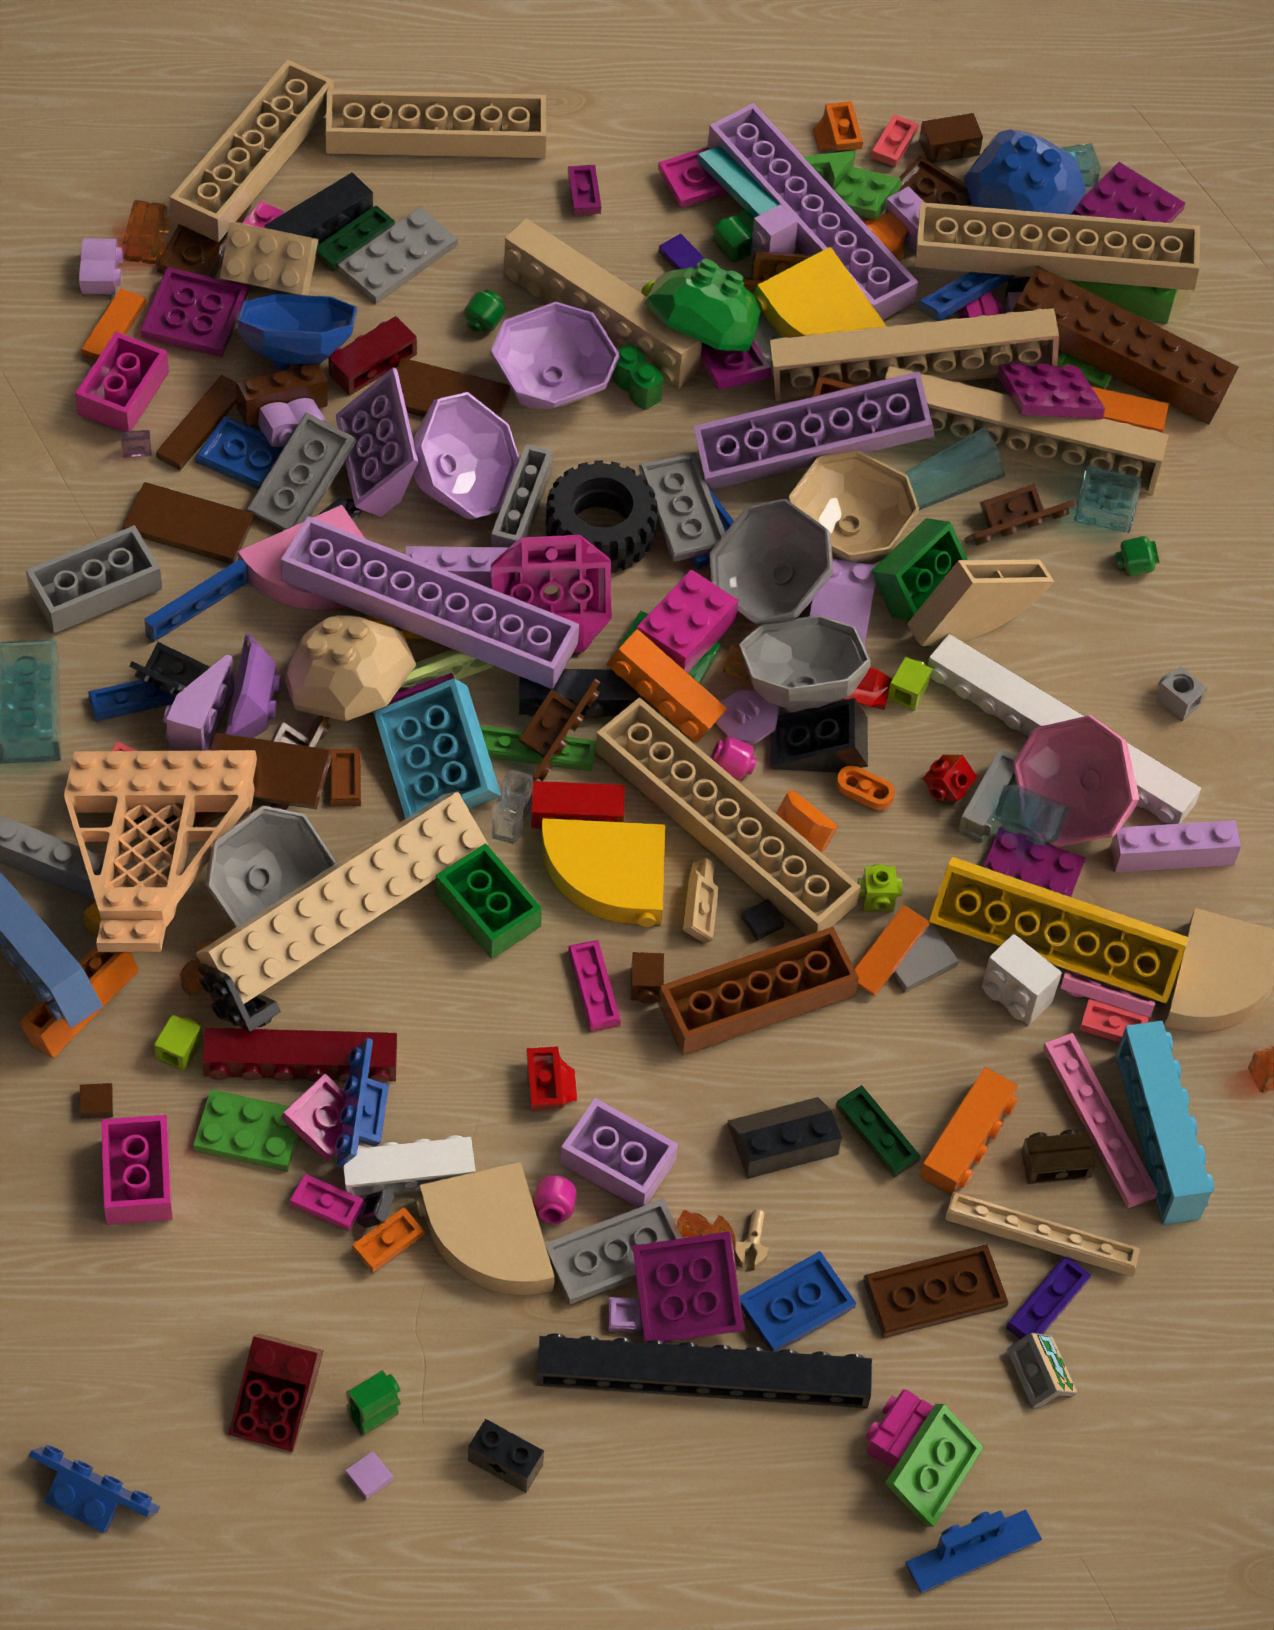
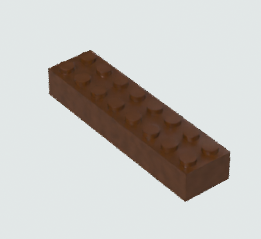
M1036 266L1012 311L1016 313L1054 308L1059 332V350L1165 403H1169L1174 408L1208 425L1217 412L1239 366L1039 266Z

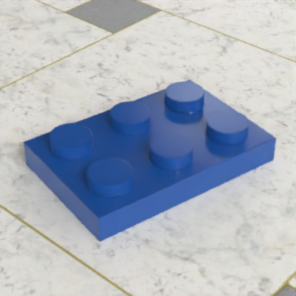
M821 1251L740 1295L743 1312L772 1352L784 1349L849 1312L856 1306V1301Z

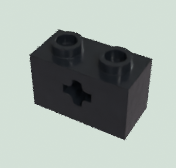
M486 1418L468 1446V1462L527 1493L543 1467L544 1450Z

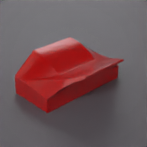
M870 667L853 694L842 700L855 698L859 704L885 710L892 679L879 669Z
M558 1046L527 1048V1078L531 1111L563 1108L566 1103L576 1101L575 1069L562 1060Z

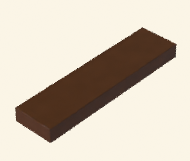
M221 375L156 451V457L181 470L213 433L223 417L227 416L237 404L236 382Z

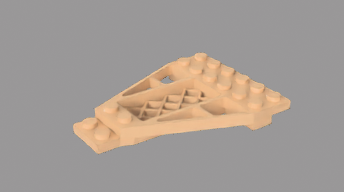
M255 750L74 751L64 799L101 918L96 941L98 952H161L165 930L175 916L177 903L207 864L213 841L234 827L244 812H251L255 791L253 778L257 762ZM196 812H228L217 827H193ZM75 813H114L112 825L107 828H80ZM143 814L148 817L138 825L134 822L135 819ZM173 814H175L178 817L170 824L164 822V820H166ZM156 825L160 828L159 831L151 836L146 833ZM126 826L130 829L127 832H125ZM140 837L143 841L133 848L128 844ZM168 837L174 840L165 847L159 844ZM193 841H206L184 871L189 843ZM85 842H108L102 871L98 876L93 873ZM151 848L156 851L146 859L141 856ZM121 849L125 851L122 855H120ZM132 860H135L138 864L128 871L123 867ZM163 860L169 863L160 870L154 867ZM146 871L151 874L142 882L136 879ZM116 872L120 874L117 878H115ZM130 883L133 887H123V886H125L126 884ZM158 883H161L164 887H154V886L157 885Z

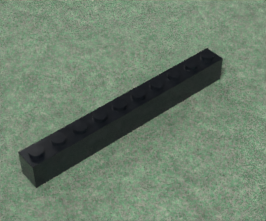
M551 1333L547 1336H539L536 1386L868 1408L871 1399L872 1358H864L860 1354L831 1356L823 1351L801 1354L792 1349L772 1352L765 1351L760 1347H748L745 1350L732 1349L727 1345L698 1347L697 1344L691 1342L669 1345L659 1340L640 1343L632 1342L627 1338H616L613 1341L599 1340L595 1336L566 1338L562 1334Z

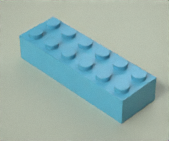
M1163 1021L1126 1026L1116 1058L1148 1173L1158 1191L1156 1201L1162 1223L1166 1225L1200 1220L1205 1207L1208 1206L1209 1197L1214 1192V1182L1211 1174L1206 1173L1204 1147L1198 1145L1197 1123L1195 1117L1189 1114V1095L1187 1089L1182 1088L1180 1083L1181 1068L1179 1061L1174 1060L1172 1055L1173 1040L1171 1033L1166 1032Z

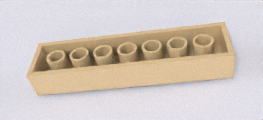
M286 60L170 196L171 220L219 242L228 232L230 222H236L324 117L327 107V90H334V80L290 60Z
M327 90L326 154L545 158L546 95Z
M527 218L505 237L504 274L512 282H517L533 296L541 298L548 304L558 302L593 312L616 350L628 343L636 346L645 356L646 362L658 368L663 376V382L670 384L677 390L699 370L702 342L666 326L644 304L647 299L646 296Z

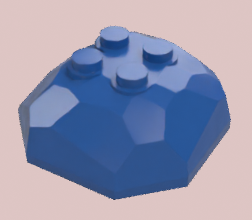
M1008 129L999 132L992 138L964 176L972 207L1071 215L1086 194L1077 159L1053 143L1028 131Z
M272 294L244 301L237 320V327L250 349L270 360L276 369H288L291 367V363L302 364V366L313 363L320 365L351 336L357 317V306L331 296Z

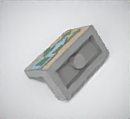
M1030 1333L1007 1348L1010 1359L1033 1408H1040L1059 1395L1072 1397L1078 1393L1053 1336Z

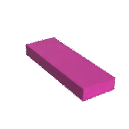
M595 940L568 946V954L589 1031L620 1026L621 1019L599 941Z

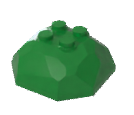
M702 259L701 262L696 264V267L673 270L659 276L644 303L666 326L718 350L749 351L758 330L761 316V308L755 296L744 286L743 276L735 271L727 272L708 259Z

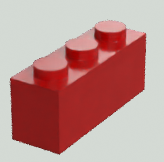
M533 781L531 828L542 830V818L624 823L625 785Z

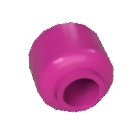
M730 736L726 737L723 741H717L710 757L737 781L741 780L745 774L751 775L757 763V758L753 757V746Z
M550 1175L539 1180L533 1197L536 1215L548 1224H558L568 1220L573 1214L577 1197L574 1184L560 1175Z

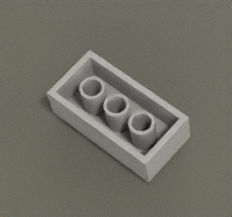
M135 525L26 569L29 591L54 634L162 589L160 567Z

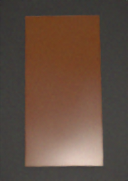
M330 749L332 752L330 761V807L361 806L360 749Z

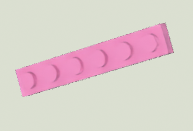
M1071 1033L1044 1043L1043 1050L1084 1128L1089 1133V1137L1127 1209L1156 1198L1158 1191L1074 1034Z

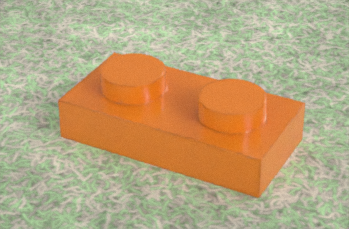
M403 1207L385 1220V1223L378 1225L352 1244V1250L369 1270L374 1273L424 1236V1229Z

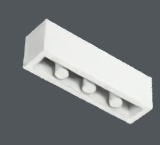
M459 1135L449 1136L444 1140L418 1139L413 1143L406 1144L388 1142L378 1147L367 1148L365 1146H358L357 1156L343 1166L345 1191L360 1198H365L368 1194L385 1189L393 1194L420 1192V1185L476 1172L471 1137Z

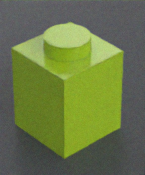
M905 657L890 684L888 700L915 711L929 686L933 668L926 666L921 661Z
M172 1014L154 1044L156 1060L185 1072L202 1043L201 1026L188 1017L180 1018Z

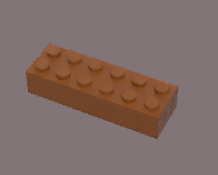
M830 927L661 985L658 1004L681 1054L684 1056L851 998L856 994L859 977L834 927Z

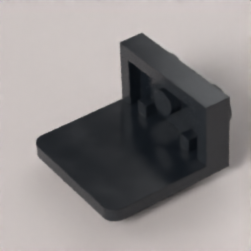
M157 642L145 667L133 661L129 665V667L136 670L135 677L151 686L168 692L174 697L210 668V666L160 642Z
M206 964L198 967L201 974L199 982L203 989L211 995L214 1002L211 1005L212 1009L220 1020L224 1019L233 1026H239L250 1032L257 1027L267 1025L272 1021V1017L281 1012L276 1001L261 994L243 1004L228 974Z

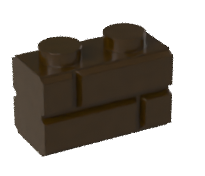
M1069 1129L1061 1132L1060 1135L1047 1136L1043 1132L1034 1133L1025 1138L1021 1149L1028 1184L1091 1178L1095 1168V1160L1088 1132L1079 1133L1075 1129Z

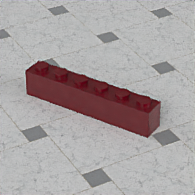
M205 1028L203 1048L204 1076L218 1080L228 1077H242L246 1080L275 1078L278 1081L307 1079L308 1081L316 1082L326 1074L332 1080H339L345 1083L350 1074L351 1066L348 1065V1057L351 1050L369 1038L373 1040L368 1078L381 1083H387L388 1081L396 1082L397 1033L254 1029L249 1032L242 1028Z

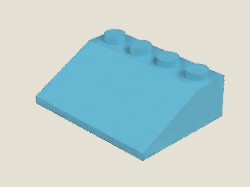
M454 678L373 712L405 819L443 794L458 791L468 809L502 797L468 686Z

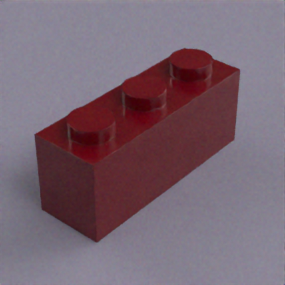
M397 316L388 321H383L375 329L365 335L358 336L352 343L342 349H337L329 356V375L350 396L383 376L390 369L398 367L401 357L411 359L416 356L417 336Z

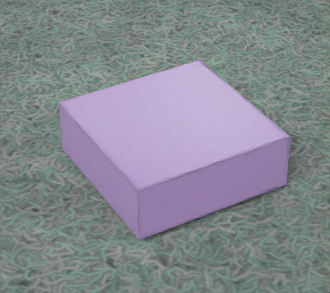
M609 1297L608 1332L641 1334L642 1316L639 1298Z
M374 1451L346 1470L347 1477L366 1500L393 1481V1475Z

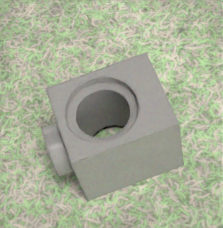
M1180 666L1172 674L1168 672L1161 678L1158 683L1160 688L1156 700L1184 721L1202 705L1207 687Z

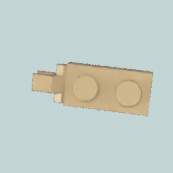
M708 858L694 862L689 875L683 931L702 943L710 942L713 939L719 889L713 882L715 863Z

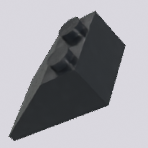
M855 698L833 702L818 708H808L778 715L776 729L770 736V767L772 769L839 773L846 766H858L860 768L868 766V717Z

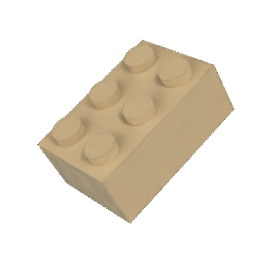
M230 222L220 278L299 295H308L319 239L238 222Z

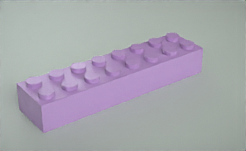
M920 371L694 426L704 477L710 490L810 467L818 456L853 450L868 453L935 437Z

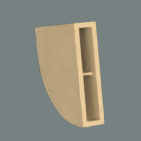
M1040 559L958 560L907 625L921 646H939L948 634L962 642L969 641L999 628L1018 616L1037 601L1054 583V580Z
M1195 908L1186 937H1189L1177 972L1164 1026L1193 1032L1220 1030L1236 1025L1251 1017L1272 995L1274 991V929Z
M521 1162L420 1185V1197L415 1198L418 1216L425 1217L428 1231L436 1249L443 1259L461 1276L485 1289L504 1294L535 1295L554 1291L555 1277Z

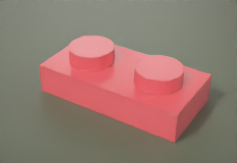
M894 114L873 148L871 158L896 168L916 135L919 124Z
M1088 999L1079 1031L1120 1043L1126 1026L1148 1023L1149 1017Z

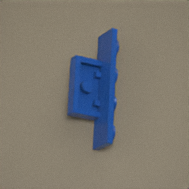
M369 1038L365 1039L357 1047H354L348 1057V1065L351 1067L349 1077L344 1085L346 1101L340 1113L342 1129L335 1146V1151L338 1152L336 1165L341 1167L357 1156L358 1142L376 1147L381 1143L389 1085L368 1078L373 1040Z
M45 1445V1447L31 1450L29 1457L58 1471L44 1503L102 1533L108 1531L120 1504L146 1517L158 1513L160 1506L151 1502L152 1497L137 1490L131 1492L123 1488V1483L117 1478L109 1475L102 1477L92 1472L93 1467L79 1460L72 1462L63 1457L64 1452L56 1447Z
M1025 1509L1007 1518L1004 1517L1001 1510L993 1514L987 1511L975 1516L970 1524L963 1527L957 1524L945 1529L941 1533L942 1536H940L936 1549L905 1563L920 1594L1040 1542L1042 1538L1027 1510Z

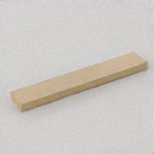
M957 1192L952 1194L945 1220L1131 1277L1134 1276L1140 1248Z

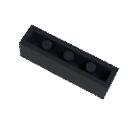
M351 172L265 224L264 228L319 239V245L373 207V192Z
M564 669L552 689L577 706L595 678L599 680L600 683L596 690L600 694L591 707L585 705L580 712L583 716L593 718L617 716L640 697V694L612 669ZM519 676V715L533 717L551 688Z

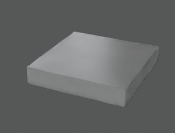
M926 914L921 915L925 919L930 920ZM929 922L930 925L893 973L905 992L958 966L959 960L931 922ZM878 937L873 939L872 945L875 943Z

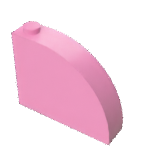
M343 505L313 517L364 538ZM304 522L238 551V560L242 559L247 565L248 581L271 599L292 607L310 610H329L345 607L330 599L282 581L281 559Z

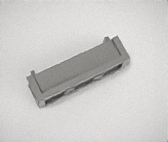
M999 748L962 815L959 833L979 842L982 840L983 835H990L992 829L990 822L1013 780L1016 778L1013 763L1017 756Z

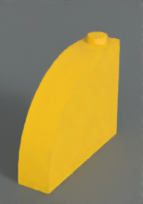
M831 247L758 284L754 292V296L761 308V313L764 314L773 328L782 337L792 338L810 334L819 335L838 331L846 332L866 328L887 327Z
M542 818L541 847L543 860L552 881L567 899L582 910L605 920L638 924L643 927L661 925L664 891L665 825Z

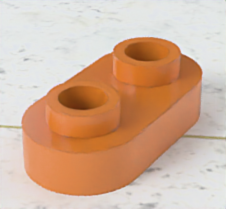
M846 766L838 773L836 786L842 795L874 810H885L892 805L895 789L889 781L858 766ZM847 783H854L856 786L852 787L847 785ZM878 795L881 796L883 799H877L874 796Z

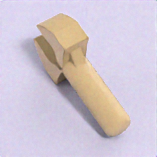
M760 1209L753 1210L747 1240L744 1242L736 1241L734 1252L736 1261L740 1267H743L745 1254L750 1249H753V1253L756 1256L753 1270H756L766 1262L769 1248L762 1246L760 1243L765 1213Z

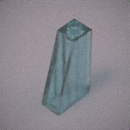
M985 428L976 431L904 473L909 477L919 510L1005 476L999 448Z

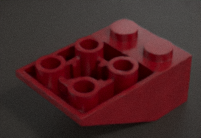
M264 1334L253 1336L228 1435L293 1452L316 1384L324 1350Z

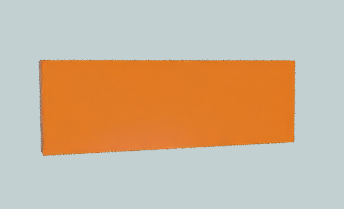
M120 288L81 348L82 355L97 360L115 332L127 335L146 305V297Z
M903 905L855 968L859 977L857 986L876 997L930 925L929 920Z

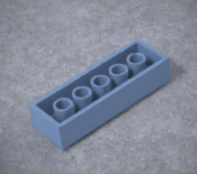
M0 872V948L3 947L5 949L2 953L12 967L15 965L19 966L17 971L27 985L30 983L34 984L32 989L42 1003L45 1001L50 1003L47 1007L55 1019L59 1021L63 1018L69 1027L73 1028L102 1008L103 1005L83 967Z

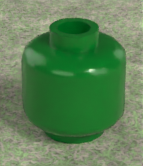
M486 289L484 292H475L463 312L468 321L466 323L467 326L477 333H481L482 330L486 332L493 331L505 314L503 299L491 290Z
M1146 536L1122 541L1120 544L1121 551L1115 552L1118 568H1125L1126 574L1132 577L1153 572L1156 567L1155 564L1160 563L1155 541L1150 542V539Z

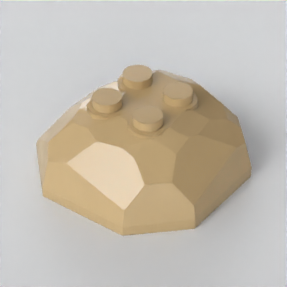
M859 450L818 456L788 498L789 502L830 531L832 557L864 564L882 561L891 552L919 512L909 477Z
M337 615L323 620L303 635L284 675V681L295 710L348 721L386 707L416 664L404 635L398 629L354 615Z

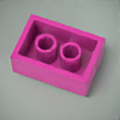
M115 332L75 393L78 415L130 434L169 373L167 351Z
M690 570L637 626V629L688 673L736 621L739 600L693 570Z
M167 1115L101 1119L104 1210L107 1225L173 1220Z

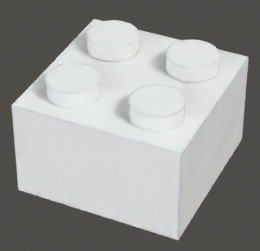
M1013 934L989 957L981 987L988 997L995 1001L998 1000L1014 1018L1022 1020L1029 1026L1053 1002L1062 972Z

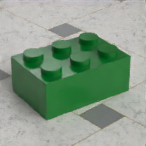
M925 518L871 570V573L892 617L910 621L958 560L968 559L951 522Z
M486 843L436 874L435 894L491 959L541 927L542 907Z

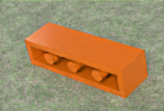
M1092 387L1105 408L1103 419L1128 423L1132 426L1163 433L1169 403Z
M638 629L623 643L606 664L696 744L728 709Z
M97 945L79 962L103 1007L140 971L130 952H98ZM40 1001L19 1023L31 1045L54 1058L102 1008L73 1028H70L63 1018L59 1021L55 1019L47 1007L50 1004L49 1002L45 1001L42 1003Z
M984 1067L924 1161L920 1178L950 1195L956 1192L959 1186L965 1188L973 1175V1171L970 1170L974 1162L980 1164L989 1147L985 1145L989 1138L995 1140L1004 1125L1001 1119L1005 1113L1010 1116L1019 1101L1015 1097L1018 1085Z

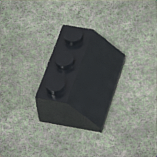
M819 1097L735 1118L727 1122L747 1179L839 1154L842 1140L832 1110Z

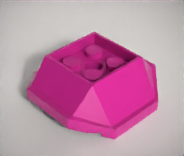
M581 535L519 538L491 563V589L579 624L578 645L574 652H584L592 643V640L612 619L610 558ZM548 585L558 586V590L553 594L543 592Z

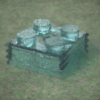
M1087 466L1081 484L1074 520L1087 525L1130 533L1142 479L1136 476Z

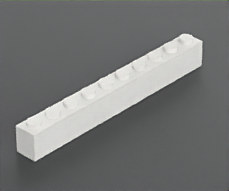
M950 634L929 657L928 667L933 668L931 678L935 682L944 684L955 691L961 698L970 700L985 713L996 716L1011 729L1018 730L1028 737L1036 727L1084 717ZM1127 743L1139 795V801L1136 806L1145 808L1155 814L1164 823L1181 824L1196 805L1201 788Z

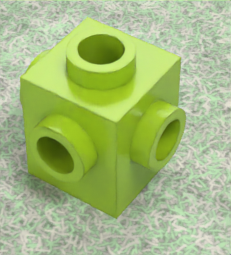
M884 864L865 866L863 878H858L857 884L861 886L859 897H862L863 911H894L897 896H902V878H897L896 866H886Z

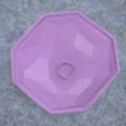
M553 302L504 320L491 349V356L520 404L530 409L558 408L605 390L619 359L618 351L593 312L558 302Z
M468 392L434 400L415 434L414 445L418 464L413 475L416 483L427 495L465 519L473 520L500 512L520 459L509 424Z

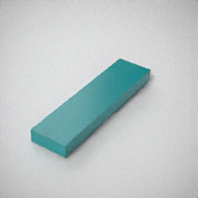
M721 146L698 154L697 162L753 218L779 205Z

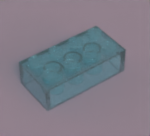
M56 639L0 642V764L61 761L60 673Z

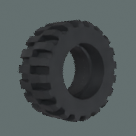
M596 460L594 464L588 465V462L578 464L577 469L572 467L564 472L563 477H558L553 483V488L549 490L546 503V536L581 535L610 558L611 573L617 572L618 568L625 570L632 566L633 561L637 563L645 557V552H648L653 545L658 512L655 492L650 485L647 486L648 481L642 475L636 476L635 470L628 466L626 468L620 467V463L611 461V464H605L603 460ZM607 507L622 514L626 520L612 527L601 528L586 524L577 515L588 508Z

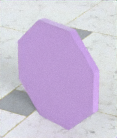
M739 690L721 702L728 709L717 720L716 725L726 737L730 736L746 743H757L775 731L779 707L776 704L767 702L757 691Z

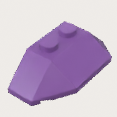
M245 634L225 734L255 738L268 729L269 718H275L277 701L273 700L274 693H280L282 676L277 675L276 662L250 634Z

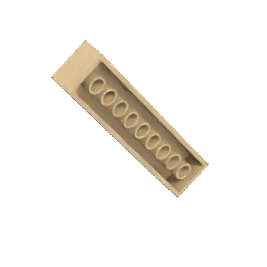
M920 202L915 267L1031 277L1036 266H1039L1065 280L1195 291L1200 265V225Z
M1054 308L1036 309L1034 311L1008 312L1006 314L981 315L962 319L953 318L944 321H926L917 324L866 328L846 332L838 331L819 335L810 334L801 337H783L770 340L775 402L811 398L819 376L855 386L885 380L889 366L903 368L911 372L920 371V374L931 375L952 382L998 377L999 364L1010 365V363L1018 362L1027 366L1047 364L1051 367H1057L1059 332Z
M889 366L885 379L914 372ZM920 374L935 436L925 440L1153 495L1169 434L1108 419L1021 415L1009 395L964 385L960 382L936 378L931 375Z
M640 697L597 732L595 752L764 899H769L779 912L806 935L833 927L857 905L861 888L859 884Z
M459 792L443 794L195 954L201 964H206L228 974L243 1004H245L435 880L436 874L486 843L488 845Z

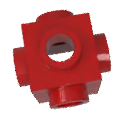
M942 755L931 764L930 770L922 779L929 788L931 796L937 801L956 802L966 795L967 789L978 777L964 755Z

